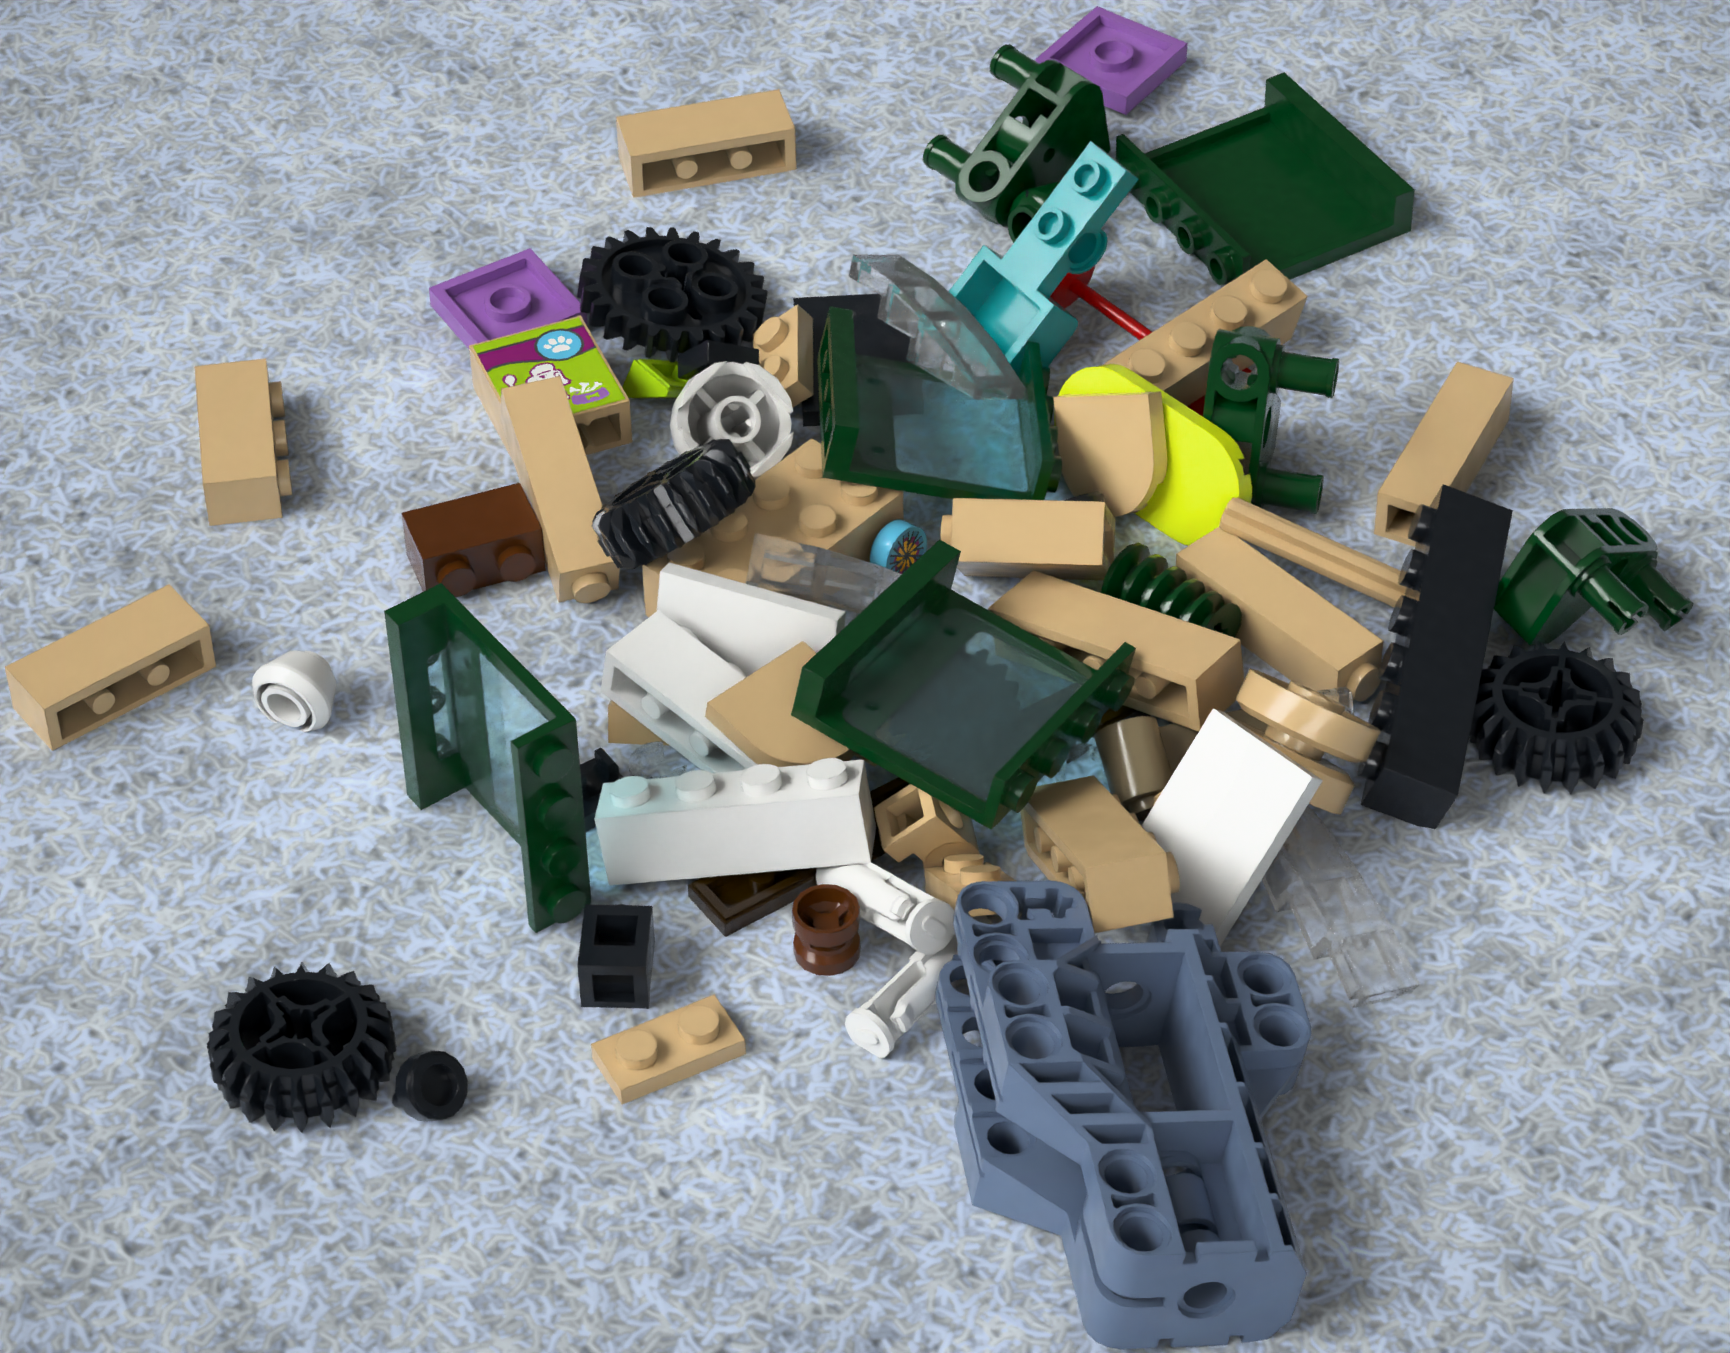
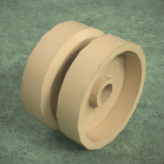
M1250 668L1236 696V700L1243 711L1268 724L1266 731L1245 722H1238L1323 780L1309 804L1330 813L1341 815L1355 785L1346 771L1322 757L1326 752L1349 762H1365L1381 731L1370 723L1345 711L1344 705L1294 681H1290L1288 684Z

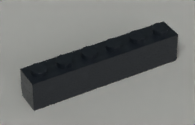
M1444 484L1430 506L1420 504L1408 532V539L1416 542L1415 549L1409 551L1398 579V584L1406 587L1405 596L1401 595L1398 599L1388 626V631L1396 633L1395 643L1391 642L1388 646L1378 673L1379 679L1387 681L1385 691L1381 690L1368 720V723L1378 728L1381 732L1367 761L1360 762L1358 767V776L1366 778L1361 800L1362 806L1419 827L1436 829L1457 798L1513 510Z

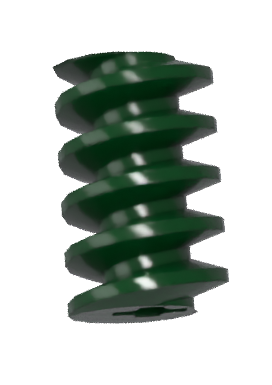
M1141 543L1128 545L1112 562L1104 577L1100 593L1234 638L1241 626L1242 613L1238 605L1231 602L1224 605L1223 596L1213 590L1205 593L1206 590L1203 582L1194 578L1187 580L1183 569L1176 566L1168 568L1166 558L1158 554L1150 556L1148 547Z

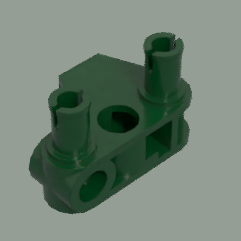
M1010 44L1000 47L994 54L990 63V73L994 75L993 77L1003 80L1016 88L1018 92L972 154L953 143L945 135L934 137L928 143L923 153V163L926 167L937 171L955 183V193L958 199L976 209L987 221L1002 226H1008L1010 208L1014 199L1019 194L1030 188L1061 181L1090 141L1108 154L1111 151L1103 93L1100 86L1054 59L1038 63L1015 49L1016 47ZM1022 116L1023 123L1015 118Z
M1254 326L1239 327L1233 331L1218 329L1210 357L1203 417L1228 433L1238 444L1244 456V459L1239 460L1243 467L1244 475L1250 474L1251 504L1262 509L1264 504L1317 514L1323 491V475L1317 474L1316 476L1270 468L1276 446L1281 400L1277 393L1279 388L1333 398L1339 373V359L1286 352L1285 345H1281L1280 338L1271 337L1266 331ZM1238 355L1249 357L1257 368H1253L1251 373L1240 371L1238 365L1234 364L1232 359Z
M1590 508L1560 510L1546 519L1530 535L1499 582L1494 610L1529 645H1536L1538 640L1543 644L1552 642L1591 607L1614 628L1618 635H1622L1638 623L1633 618L1635 614L1641 618L1646 612L1659 624L1663 631H1666L1683 619L1678 613L1682 611L1684 614H1688L1694 603L1689 598H1686L1656 569L1658 562L1656 560L1658 555L1657 544L1642 526L1617 509Z

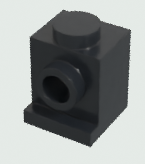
M585 904L577 964L581 1007L649 1009L655 947L652 906Z

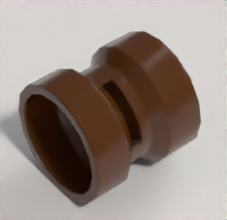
M831 884L811 886L802 891L794 900L792 908V925L795 930L793 952L797 963L804 970L815 975L832 976L852 968L859 959L861 941L858 933L860 906L856 896L848 889Z

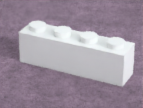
M658 610L606 650L601 692L699 769L711 773L742 771L758 765L705 717L707 702L746 678V675L737 665L726 662L702 644L690 629L676 624Z
M825 758L808 765L786 767L759 764L742 771L720 773L693 770L677 777L655 779L628 776L615 782L603 783L594 818L609 886L870 863L876 832V822L864 759L843 761L837 758Z

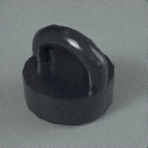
M427 1051L410 1056L401 1065L396 1076L392 1104L396 1108L403 1109L407 1115L418 1121H439L452 1117L462 1108L467 1097L468 1080L465 1070L455 1057L443 1051Z

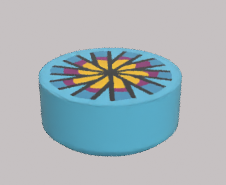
M902 519L893 520L885 525L877 534L871 547L870 565L873 573L891 583L900 577L927 551V537L923 529Z

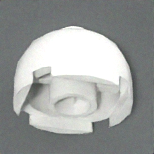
M727 361L714 363L689 379L673 403L670 429L674 447L679 455H681L685 451L688 452L698 445L706 444L711 440L730 439L738 452L741 451L751 467L750 473L756 479L779 463L792 445L794 432L790 433L792 426L790 414L793 412L791 398L780 381L757 364L749 362L744 364L726 363Z

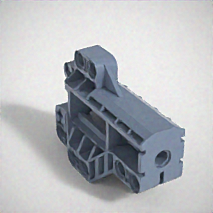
M1051 880L982 881L971 883L964 887L957 897L953 914V926L958 942V954L953 955L952 960L946 963L940 971L935 1000L959 1099L954 1116V1128L972 1205L1061 1236L1082 1323L1087 1334L1101 1345L1114 1349L1157 1348L1159 1339L1169 1338L1171 1347L1227 1345L1230 1336H1240L1241 1343L1269 1339L1291 1320L1307 1275L1261 1121L1278 1096L1284 1095L1293 1089L1311 1038V1024L1291 966L1282 958L1271 953L1259 951L1221 952L1213 924H1203L1199 920L1202 910L1190 904L1172 903L1174 918L1152 922L1146 943H1101L1098 940V936H1095L1087 903L1083 895L1073 886ZM978 908L988 909L998 914L1003 921L996 924L981 923L972 918L968 912ZM966 979L970 995L957 991L951 983L955 980ZM1119 982L1137 983L1133 988L1124 992L1113 994L1105 992L1109 987ZM978 1030L983 1047L970 1043L963 1034L968 1031ZM1159 1046L1177 1111L1140 1112L1135 1108L1119 1047ZM1177 1166L1186 1167L1182 1172L1164 1176L1163 1170Z

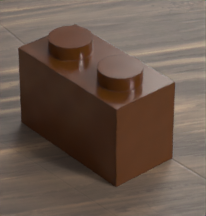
M520 483L402 513L406 555L423 592L442 583L455 597H460L471 590L505 581H521L532 574L546 571L542 528Z

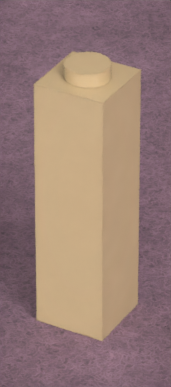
M1461 362L1455 364L1378 491L1374 527L1375 535L1415 547L1416 542L1408 539V532L1420 504L1430 506L1443 484L1465 493L1468 491L1509 421L1514 378Z
M561 376L502 388L501 424L520 484L542 528L545 563L558 602L572 599L579 603L598 601L607 596L611 590L619 589L620 568H617L610 556L607 557L597 542L598 536L592 528L595 514L602 509L603 505Z
M1217 527L1176 553V567L1185 571L1187 580L1194 578L1203 582L1206 590L1205 593L1213 590L1221 594L1224 599V605L1231 602L1239 606L1242 620L1235 638L1241 640V645L1289 680L1317 691L1344 706L1353 700L1364 701L1375 692L1381 681L1378 678V673L1382 662L1383 640L1239 537Z

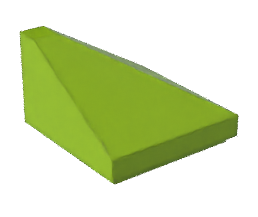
M638 359L633 360L622 388L628 398L677 399L688 380L678 378V361Z

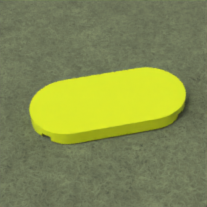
M1107 364L1087 367L1077 371L1067 379L1058 396L1066 394L1161 391L1167 448L1166 476L1163 483L1157 485L1155 492L1147 502V506L1134 514L1175 541L1189 546L1219 527L1222 514L1232 498L1238 497L1251 503L1252 484L1250 474L1244 475L1243 467L1239 461L1244 459V456L1238 444L1228 433L1124 366ZM1054 410V426H1056L1055 410Z

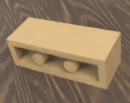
M779 89L616 117L619 160L633 198L797 170L795 126Z
M266 358L195 366L202 481L209 526L283 518L281 496L292 495V484L288 459L277 460V457L289 456L285 420L274 421V418L285 417L281 381H269Z
M168 584L5 666V672L13 709L53 751L215 668L216 663L209 624Z

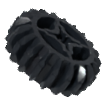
M730 439L711 440L706 444L698 445L688 452L685 451L680 456L667 461L659 468L648 472L646 476L630 484L628 488L616 494L611 501L604 504L602 509L596 512L592 521V528L598 536L597 542L605 555L611 557L617 568L635 569L640 565H647L654 559L662 558L669 552L681 548L692 539L700 537L702 533L718 525L722 519L733 514L736 508L746 503L756 487V481L750 473L751 467L742 452L736 450Z
M1538 640L1534 649L1528 652L1514 645L1508 657L1494 655L1488 669H1482L1470 730V742L1476 744L1479 760H1493L1492 764L1494 765L1496 776L1510 772L1512 769L1515 770L1514 776L1516 777L1518 787L1529 781L1531 777L1539 779L1544 793L1551 786L1552 781L1562 782V785L1570 794L1578 784V779H1582L1584 783L1596 789L1603 775L1616 779L1619 769L1622 768L1623 764H1630L1631 758L1636 752L1637 741L1641 738L1644 720L1641 717L1642 703L1640 691L1632 688L1630 673L1616 672L1613 658L1597 661L1593 658L1590 647L1578 653L1568 650L1564 641L1559 649H1547ZM1553 711L1558 712L1557 718H1552Z
M301 962L297 971L289 974L281 973L274 966L269 980L263 982L249 977L245 989L246 993L228 992L226 1009L214 1012L213 1031L209 1033V1041L207 1042L212 1079L217 1084L218 1090L222 1091L223 1098L228 1102L229 1108L241 1107L242 1113L245 1114L249 1123L265 1114L266 1121L270 1124L273 1131H276L285 1122L286 1118H293L294 1124L303 1133L308 1123V1118L320 1116L321 1120L331 1128L334 1110L341 1108L343 1112L356 1117L358 1107L360 1106L359 1098L376 1101L377 1092L380 1089L379 1082L390 1081L392 1061L395 1060L394 1052H396V1039L391 1013L387 1010L386 1003L380 1002V996L376 993L374 985L361 986V982L357 979L354 971L337 978V974L330 963L325 965L319 972H309L304 963Z

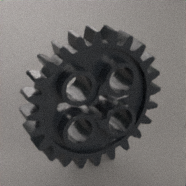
M646 227L645 237L640 238L632 231L625 230L623 242L608 236L605 239L604 248L597 246L591 248L590 258H584L582 262L577 297L581 298L580 311L590 313L589 325L591 327L605 326L604 339L609 340L621 336L624 338L623 349L626 351L640 345L645 347L644 353L646 358H651L657 351L666 352L670 362H675L678 353H683L707 340L741 346L742 340L752 342L753 333L763 323L768 291L763 289L764 277L753 275L755 264L753 262H738L740 254L738 249L725 252L720 251L721 240L714 239L704 244L699 242V232L696 231L692 232L686 239L680 238L677 230L673 227L669 228L667 236H659L652 227Z

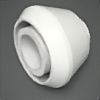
M293 650L264 664L255 672L252 679L254 699L260 711L271 722L277 723L279 721L291 727L302 726L300 729L302 732L321 729L328 723L331 717L337 684L331 666L322 656L311 651Z

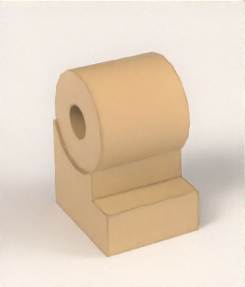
M909 784L874 807L882 848L897 862H901L910 855L915 854L922 860L923 868L944 866V857L956 854H980L972 819L912 784Z

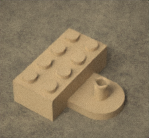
M811 438L755 480L756 487L752 496L747 499L746 503L736 508L733 514L725 517L718 525L711 527L702 533L700 537L692 539L681 548L669 552L662 558L654 559L647 565H642L645 615L650 617L657 612L660 571L668 563L824 605L871 569L870 551L879 531L893 520H904L903 491L822 478L821 443Z

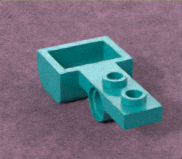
M1090 141L1004 257L983 245L931 315L997 374L1008 381L1017 382L1027 341L1039 343L1042 366L1048 367L1078 327V320L1050 295L1067 273L1082 274L1093 268L1100 261L1107 247V235L1101 228L1138 181V178L1103 149Z

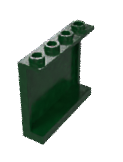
M1285 72L1266 79L1264 108L1147 153H1143L1124 134L1116 136V161L1138 178V181L1129 192L1144 205L1147 215L1154 223H1162L1175 235L1180 248L1186 254L1193 253L1207 266L1212 279L1218 285H1227L1266 259L1291 280L1411 231L1415 189Z

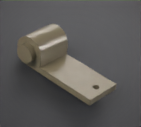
M1242 709L1225 712L1235 720L1245 722L1264 731L1267 729L1268 724L1256 719ZM1140 716L1110 724L1094 735L1110 793L1117 794L1121 805L1129 813H1134L1138 821L1146 819L1153 808L1154 796L1165 788L1197 736L1198 731L1178 724L1159 727L1156 718Z

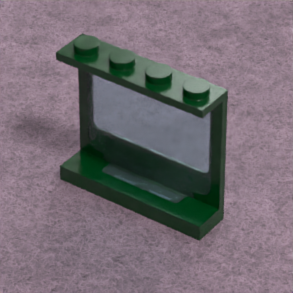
M829 306L817 357L822 478L952 500L953 498L1045 500L1046 492L1055 493L1057 491L1062 471V457L1054 455L1058 439V427L1050 425L1054 408L1053 396L1047 395L1050 368L1042 366L1039 343L1027 341L1017 382L855 354L853 310Z
M939 539L802 667L791 716L992 830L1010 810L1016 813L1023 810L1032 797L1038 781L1044 775L1053 778L1059 772L1067 759L1070 748L1077 741L1081 744H1086L1091 739L1100 724L1102 715L1109 708L1117 711L1122 707L1135 681V678L1128 673L1136 648L1124 642L1098 670L1093 669L951 590L961 551Z
M442 583L385 610V623L407 796L420 810H423L466 788L521 846L528 924L533 931L538 933L556 922L567 923L573 920L582 912L585 904L592 903L576 718Z

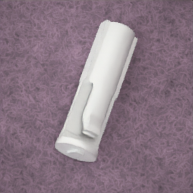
M871 862L817 867V885L831 884L848 889L857 898L860 906V918L909 944L916 951L923 954H935L944 949L952 940L955 933L953 926L954 910L948 903L932 897Z
M985 915L972 917L981 923L993 924ZM955 933L948 945L935 954H923L916 951L909 958V963L868 1002H865L859 1008H855L846 1017L845 1026L847 1033L855 1044L879 1058H885L894 1049V1043L925 1012L936 1004L935 992L940 971L946 963L952 960L953 955L958 954V942ZM964 979L955 980L951 984L955 988Z

